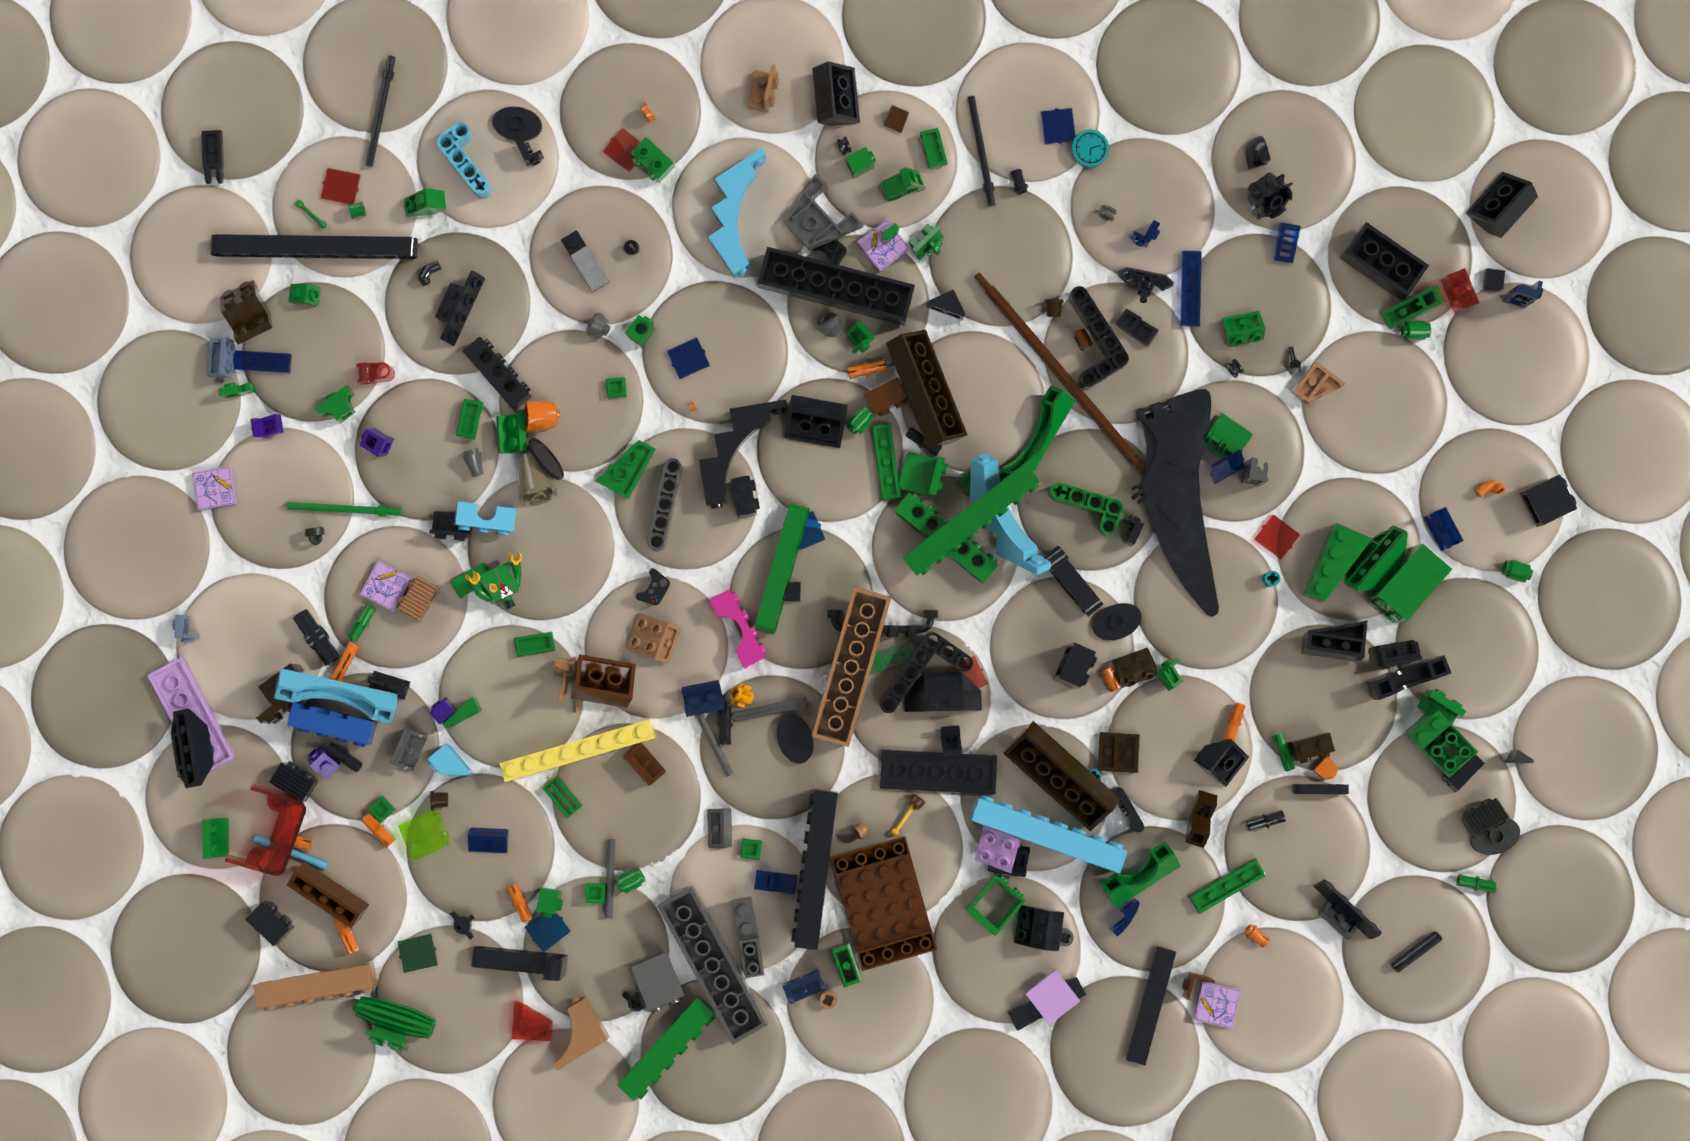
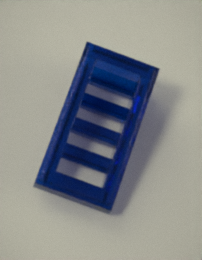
M1280 222L1274 256L1275 261L1294 262L1301 226ZM1285 229L1292 230L1293 234L1284 233ZM1283 237L1292 238V242L1283 241ZM1282 244L1291 246V249L1281 248ZM1280 252L1290 253V256H1280Z

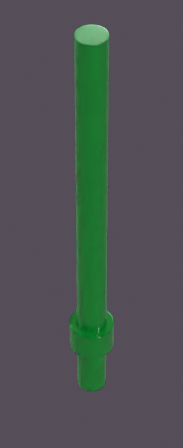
M287 502L288 510L375 514L378 517H387V515L402 516L403 513L402 508H388L384 505L369 507Z

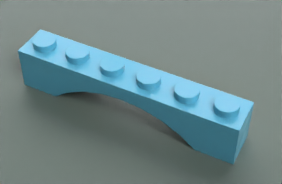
M281 669L276 683L274 699L293 703L312 698L336 700L357 708L372 720L391 724L396 712L398 694Z

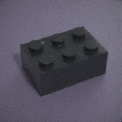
M1075 642L1068 644L1053 680L1073 689L1085 686L1090 676L1087 672L1089 668L1094 667L1097 657H1095L1096 651Z

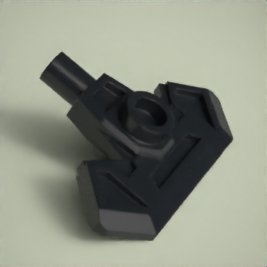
M1129 267L1118 271V276L1126 284L1136 281L1137 294L1140 295L1139 301L1141 303L1147 302V297L1150 296L1154 285L1162 291L1174 285V282L1164 274Z

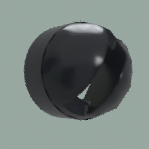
M628 240L624 244V251L628 255H636L640 250L637 241ZM632 244L636 248V251H634L629 245Z

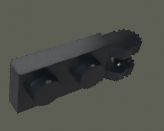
M221 130L202 131V164L206 184L212 183V169H216L217 183H224L223 132Z

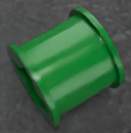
M362 201L348 205L352 219L366 216L365 206Z

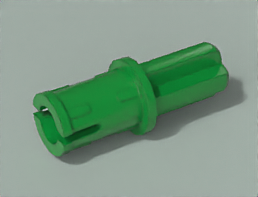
M366 604L358 619L355 618L356 622L347 637L357 642L365 628L369 627L368 623L377 610Z
M1284 733L1271 736L1278 752L1276 754L1279 755L1284 770L1286 772L1294 770L1295 764L1290 753L1291 748L1289 749Z
M1462 874L1457 876V886L1471 888L1476 892L1478 890L1490 893L1496 892L1497 883L1494 881L1480 879L1479 876L1470 877Z

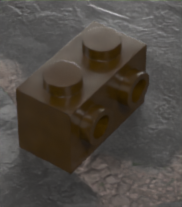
M1330 732L1288 742L1293 761H1300V764L1312 761L1311 758L1318 756L1319 759L1329 757L1331 752H1335Z

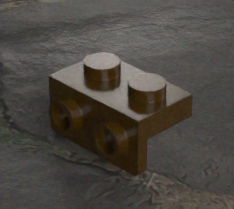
M1148 647L1112 660V665L1119 678L1121 688L1131 687L1140 681L1150 680L1157 675V666Z

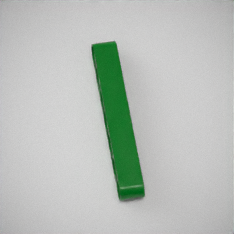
M790 503L756 620L755 630L772 635L776 632L784 605L785 588L791 580L809 516V507Z

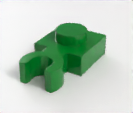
M252 382L242 385L227 383L224 384V387L218 388L219 395L225 399L256 392L255 384H252Z

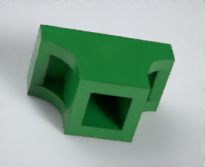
M345 385L339 391L330 393L326 397V401L315 409L321 416L331 415L336 421L343 423L356 413L351 405V399L355 394Z

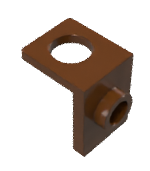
M1189 971L1188 978H1185L1182 984V989H1184L1182 997L1187 1000L1190 999L1196 978L1215 983V980Z

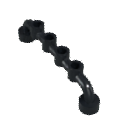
M827 610V618H831L832 626L841 632L843 625L840 624L839 618H842V610ZM923 610V618H927L924 625H884L882 633H886V637H898V633H906V637H917V633H924L932 628L934 618H938V610Z

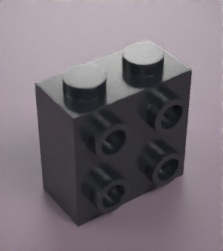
M1561 475L1549 478L1520 493L1536 527L1543 526L1578 509L1576 499L1569 493L1567 489L1568 484Z

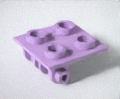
M984 825L975 860L1011 873L1018 847L1020 848L1022 840L1019 837Z

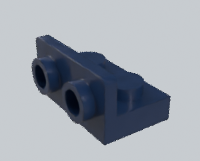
M1539 280L1531 287L1525 284L1515 286L1505 294L1503 302L1525 309L1541 298L1544 290L1541 288L1543 281Z
M719 680L681 688L686 717L724 710Z

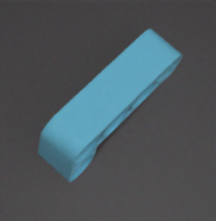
M458 122L438 137L437 145L476 196L486 199L491 195L492 188L461 149L471 141L472 132L465 123ZM461 130H466L464 136H458V133ZM450 141L451 145L448 148H444V143ZM457 156H463L460 162L454 161ZM468 171H474L473 176L466 177V173ZM478 181L485 188L483 191L477 186L476 183Z

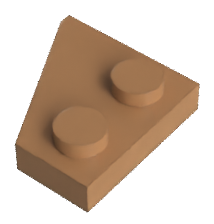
M1315 362L1292 393L1308 404L1343 387L1346 383Z

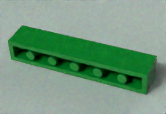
M698 995L621 1079L617 1086L634 1102L637 1098L641 1100L648 1093L646 1088L651 1083L655 1085L662 1077L660 1073L664 1069L668 1071L675 1063L673 1059L676 1055L679 1054L681 1056L688 1049L686 1044L691 1039L695 1041L701 1035L700 1029L704 1025L708 1027L715 1019L713 1016L715 1014L714 1009Z

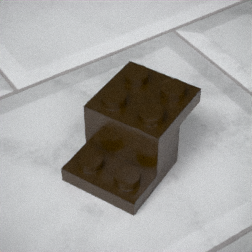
M254 280L244 282L238 288L227 290L220 296L221 313L232 328L234 340L238 345L273 328L271 312L259 295L258 286Z
M290 663L283 668L299 673L305 671L300 664ZM280 671L259 686L261 692L272 705L256 717L260 724H277L284 718L282 715L288 711L289 713L291 712L293 702L274 699Z

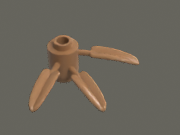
M577 657L559 658L557 661H553L554 675L560 678L563 677V686L557 700L559 703L563 701L567 693V677H574ZM575 699L574 713H577L580 700Z

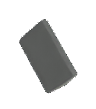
M731 808L708 809V848L732 847Z

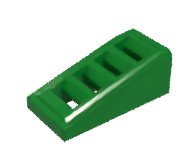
M472 697L443 723L444 728H451L481 712L482 708L477 698Z

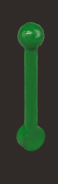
M301 200L296 201V206L302 208L318 222L320 228H326L327 224L325 221H321L304 206Z

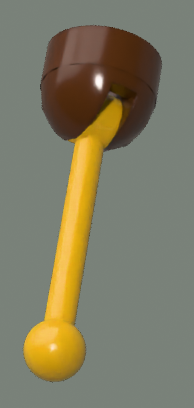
M914 793L909 799L910 808L897 827L892 829L891 834L893 836L899 834V829L913 810H919L924 806L926 802Z

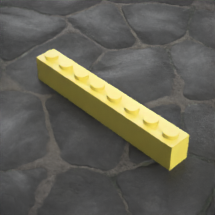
M646 720L502 762L500 767L504 781L508 782L657 737L652 720Z

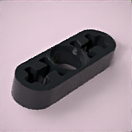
M1293 784V794H1349V784Z

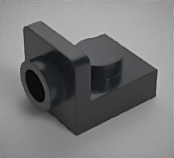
M522 138L515 141L527 166H535L544 159L541 150L533 153L529 142L524 143Z
M1133 515L1130 517L1126 516L1123 522L1133 526V528H1128L1125 538H1127L1126 544L1130 546L1135 545L1144 526L1140 522L1141 519Z

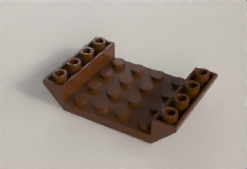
M906 836L830 857L862 971L937 950Z

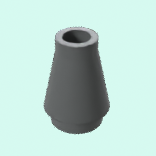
M475 448L464 451L463 459L472 477L484 474L482 455L479 449Z

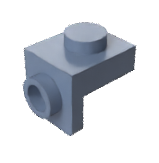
M175 615V619L172 622V628L175 630L174 638H180L181 642L193 643V639H199V635L188 634L189 616Z

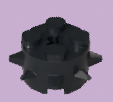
M1267 173L1256 182L1251 183L1247 188L1249 192L1248 202L1252 206L1248 211L1256 210L1257 220H1260L1262 217L1273 219L1280 216L1286 211L1287 208L1285 206L1288 201H1292L1293 193L1289 187L1293 183L1285 184L1284 174L1277 177L1273 173Z

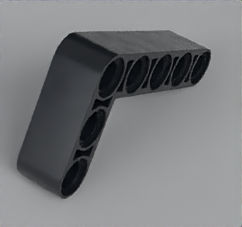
M1076 286L1069 295V302L1105 357L1080 374L1078 385L1081 389L1088 390L1123 369L1129 361V356L1088 291L1082 286ZM1074 293H1081L1083 299L1076 300L1074 298ZM1084 309H1091L1093 311V315H1085ZM1100 324L1103 327V332H1097L1094 329V325ZM1104 341H1112L1113 348H1107ZM1115 356H1121L1124 363H1116ZM1099 366H1105L1108 373L1101 374ZM1089 376L1092 383L1085 384L1082 377Z
M927 632L880 698L879 705L881 710L885 713H892L897 709L934 654H937L963 672L969 671L972 668V658L936 632ZM931 635L937 637V643L933 646L927 643V638ZM947 646L953 649V653L949 657L943 655V649ZM924 651L926 653L924 661H917L916 654L918 652ZM963 657L969 660L966 667L959 666V660ZM908 667L915 669L913 677L905 675V670ZM897 683H902L904 691L896 693L894 686ZM886 699L893 700V706L889 709L883 707V702Z
M473 946L471 967L543 974L544 980L560 981L566 976L568 955Z

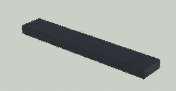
M1159 946L1156 947L1126 1056L1128 1061L1146 1065L1176 951Z

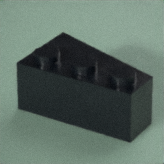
M1368 620L1308 630L1302 637L1301 654L1359 662L1365 657Z

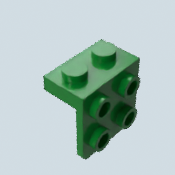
M908 452L899 488L935 498L937 493H941L943 482H940L941 474L945 475L948 465L944 463L945 458L938 456L936 459Z

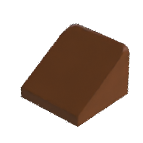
M892 105L884 126L902 133L909 117V112Z
M1083 328L1074 332L1073 338L1080 350L1083 351L1093 345L1086 329Z

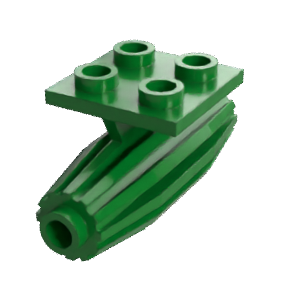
M362 996L360 999L355 1000L352 1009L355 1011V1016L375 1025L371 1031H365V1035L369 1037L368 1040L372 1041L371 1043L383 1046L385 1043L390 1049L401 1052L402 1049L408 1051L409 1046L406 1045V1036L430 1039L436 1024L434 1018L414 1008L386 999Z

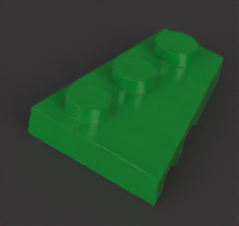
M638 440L595 482L629 500L656 449Z

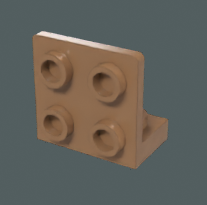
M771 65L770 73L754 70L746 105L748 109L769 113L770 107L774 106V89H777L779 84V72H776L775 65Z
M639 613L626 649L668 664L681 627Z

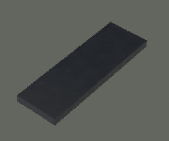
M882 750L880 788L996 794L997 755L962 754V756L943 757L941 752Z

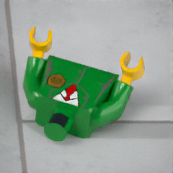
M516 551L517 556L513 558V554L510 552L508 557L512 561L511 563L508 561L481 575L472 570L473 578L466 575L465 579L471 582L470 585L475 596L485 602H490L492 605L501 601L505 610L516 606L511 596L516 594L521 586L522 571L520 561L522 560V555Z

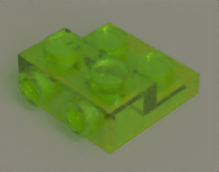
M431 810L398 826L413 862L450 845L449 833L447 830H443L441 825L443 823L442 817L435 810Z

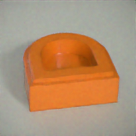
M1326 757L1318 763L1313 771L1323 779H1332L1337 774V766L1329 757Z

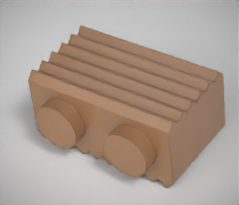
M417 576L416 579L413 578L408 585L410 590L406 596L403 595L400 598L398 610L421 622L440 588Z

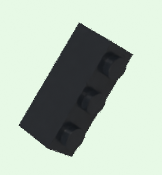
M829 61L813 67L817 122L829 126L860 123L855 68Z
M1502 172L1467 210L1466 214L1484 231L1502 238L1534 203L1538 195L1532 182Z
M792 395L788 407L784 438L841 448L848 405Z

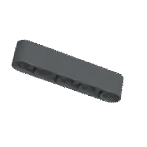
M675 458L668 459L663 468L648 536V545L654 551H662L668 539L683 471L680 461ZM670 464H678V470L670 472L668 470ZM673 482V490L666 491L664 489L665 484ZM664 500L670 501V507L666 510L660 508V504ZM659 519L666 520L664 528H657L656 522ZM656 537L662 539V544L659 547H653L652 541Z

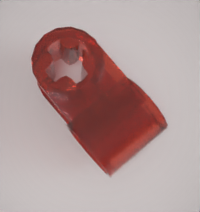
M385 362L356 364V367L359 369L358 384L367 385L390 382L395 377L394 368ZM387 368L388 373L385 376H381V371Z

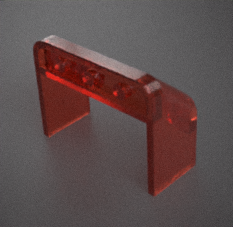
M252 783L250 790L268 795V807L279 812L269 840L270 845L267 846V849L262 847L252 848L248 852L246 859L226 854L224 862L272 876H279L286 870L306 813V805L303 801L285 793Z

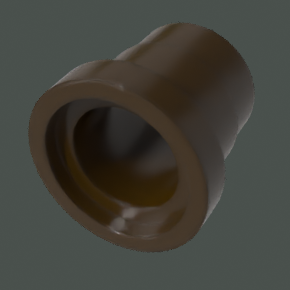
M1045 299L1047 317H1061L1064 300Z
M430 791L431 810L448 807V792Z

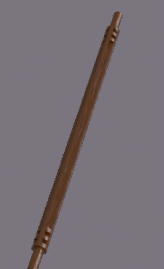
M980 272L976 274L974 278L985 289V294L1132 466L1134 465L1143 475L1145 466L1140 461L1141 458L995 286H991Z

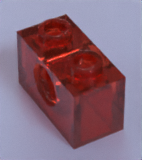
M1465 268L1448 274L1441 279L1455 314L1471 309L1480 303Z

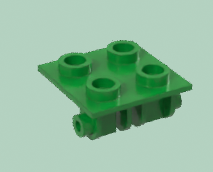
M1221 413L1209 430L1204 447L1230 465H1233L1253 434Z

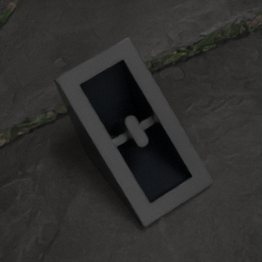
M954 289L928 302L927 308L963 321L965 312Z

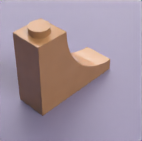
M579 996L569 1002L571 1006L567 1008L572 1023V1037L566 1052L553 1063L557 1071L605 1042L610 1037L586 996L582 999Z

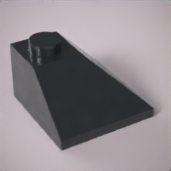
M1232 739L1205 745L1193 761L1215 780L1227 787L1249 756Z

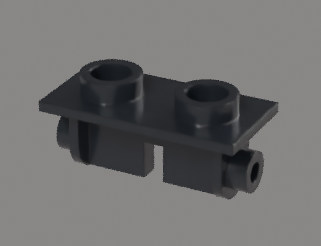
M373 671L367 683H369L368 688L398 694L397 698L405 700L411 682Z

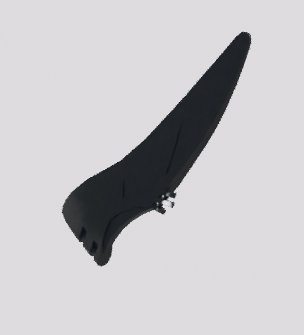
M1199 389L1166 399V402L1163 403L1157 402L1148 405V408L1143 409L1141 407L1136 409L1137 417L1145 435L1146 462L1141 482L1131 487L1132 491L1139 489V491L1131 496V498L1134 500L1139 495L1141 496L1137 503L1145 502L1151 525L1172 570L1198 606L1207 615L1214 617L1218 614L1219 604L1209 556L1199 484V466L1211 415V395L1208 390ZM1169 409L1170 413L1165 414L1164 410ZM1151 415L1152 419L1147 420L1146 416Z

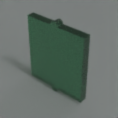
M432 933L397 941L400 951L399 959L402 961L404 973L438 965L435 953L437 948L434 947Z

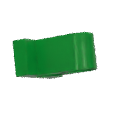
M905 167L899 170V174L882 181L880 185L886 202L897 200L914 191L920 192L925 190L920 172Z

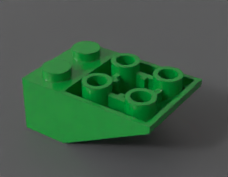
M1435 706L1405 731L1449 778L1478 753L1473 745Z

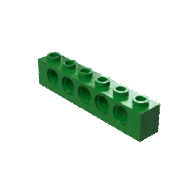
M908 493L894 510V513L926 539L949 522L945 517L941 519L937 516V511L932 506L928 505L926 507L921 503L923 500L917 494L913 493L911 495ZM913 509H921L923 515L920 518L914 517L912 515ZM929 520L937 522L938 527L935 530H930L927 527ZM964 539L960 543L967 547V553L960 554L957 550L955 552L950 550L946 555L983 584L997 568V559L989 553L987 555L981 551L982 547L973 541L971 543ZM974 556H979L982 559L980 566L973 565L972 558Z

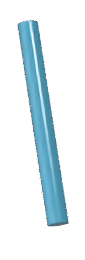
M256 834L253 839L256 843L324 870L328 865V862Z

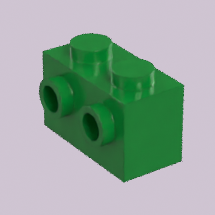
M647 137L631 152L633 164L639 169L641 167L647 171L645 174L652 181L656 180L660 183L675 167L674 162Z

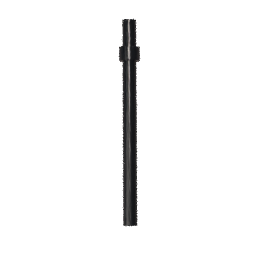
M388 56L386 69L383 70L382 74L383 83L365 164L368 167H373L390 83L394 78L393 69L396 59L394 56Z
M969 96L968 104L984 182L982 184L983 192L986 193L988 207L996 205L993 193L995 190L994 183L991 182L975 96Z

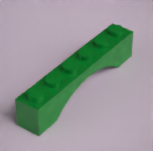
M1053 386L1048 388L1041 400L1038 423L1030 442L1016 459L1001 468L999 472L1000 482L1025 462L1035 471L1075 403V400L1064 390Z

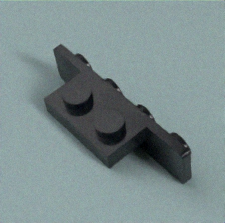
M470 271L464 287L450 283L435 315L437 319L447 322L440 339L452 346H455L485 281V277L477 272Z
M1323 879L1314 885V888L1327 899L1318 914L1346 940L1351 939L1357 929L1369 939H1374L1381 935L1382 931L1377 928L1376 924L1371 922L1363 915L1361 910L1351 904L1346 896L1337 891L1332 883Z

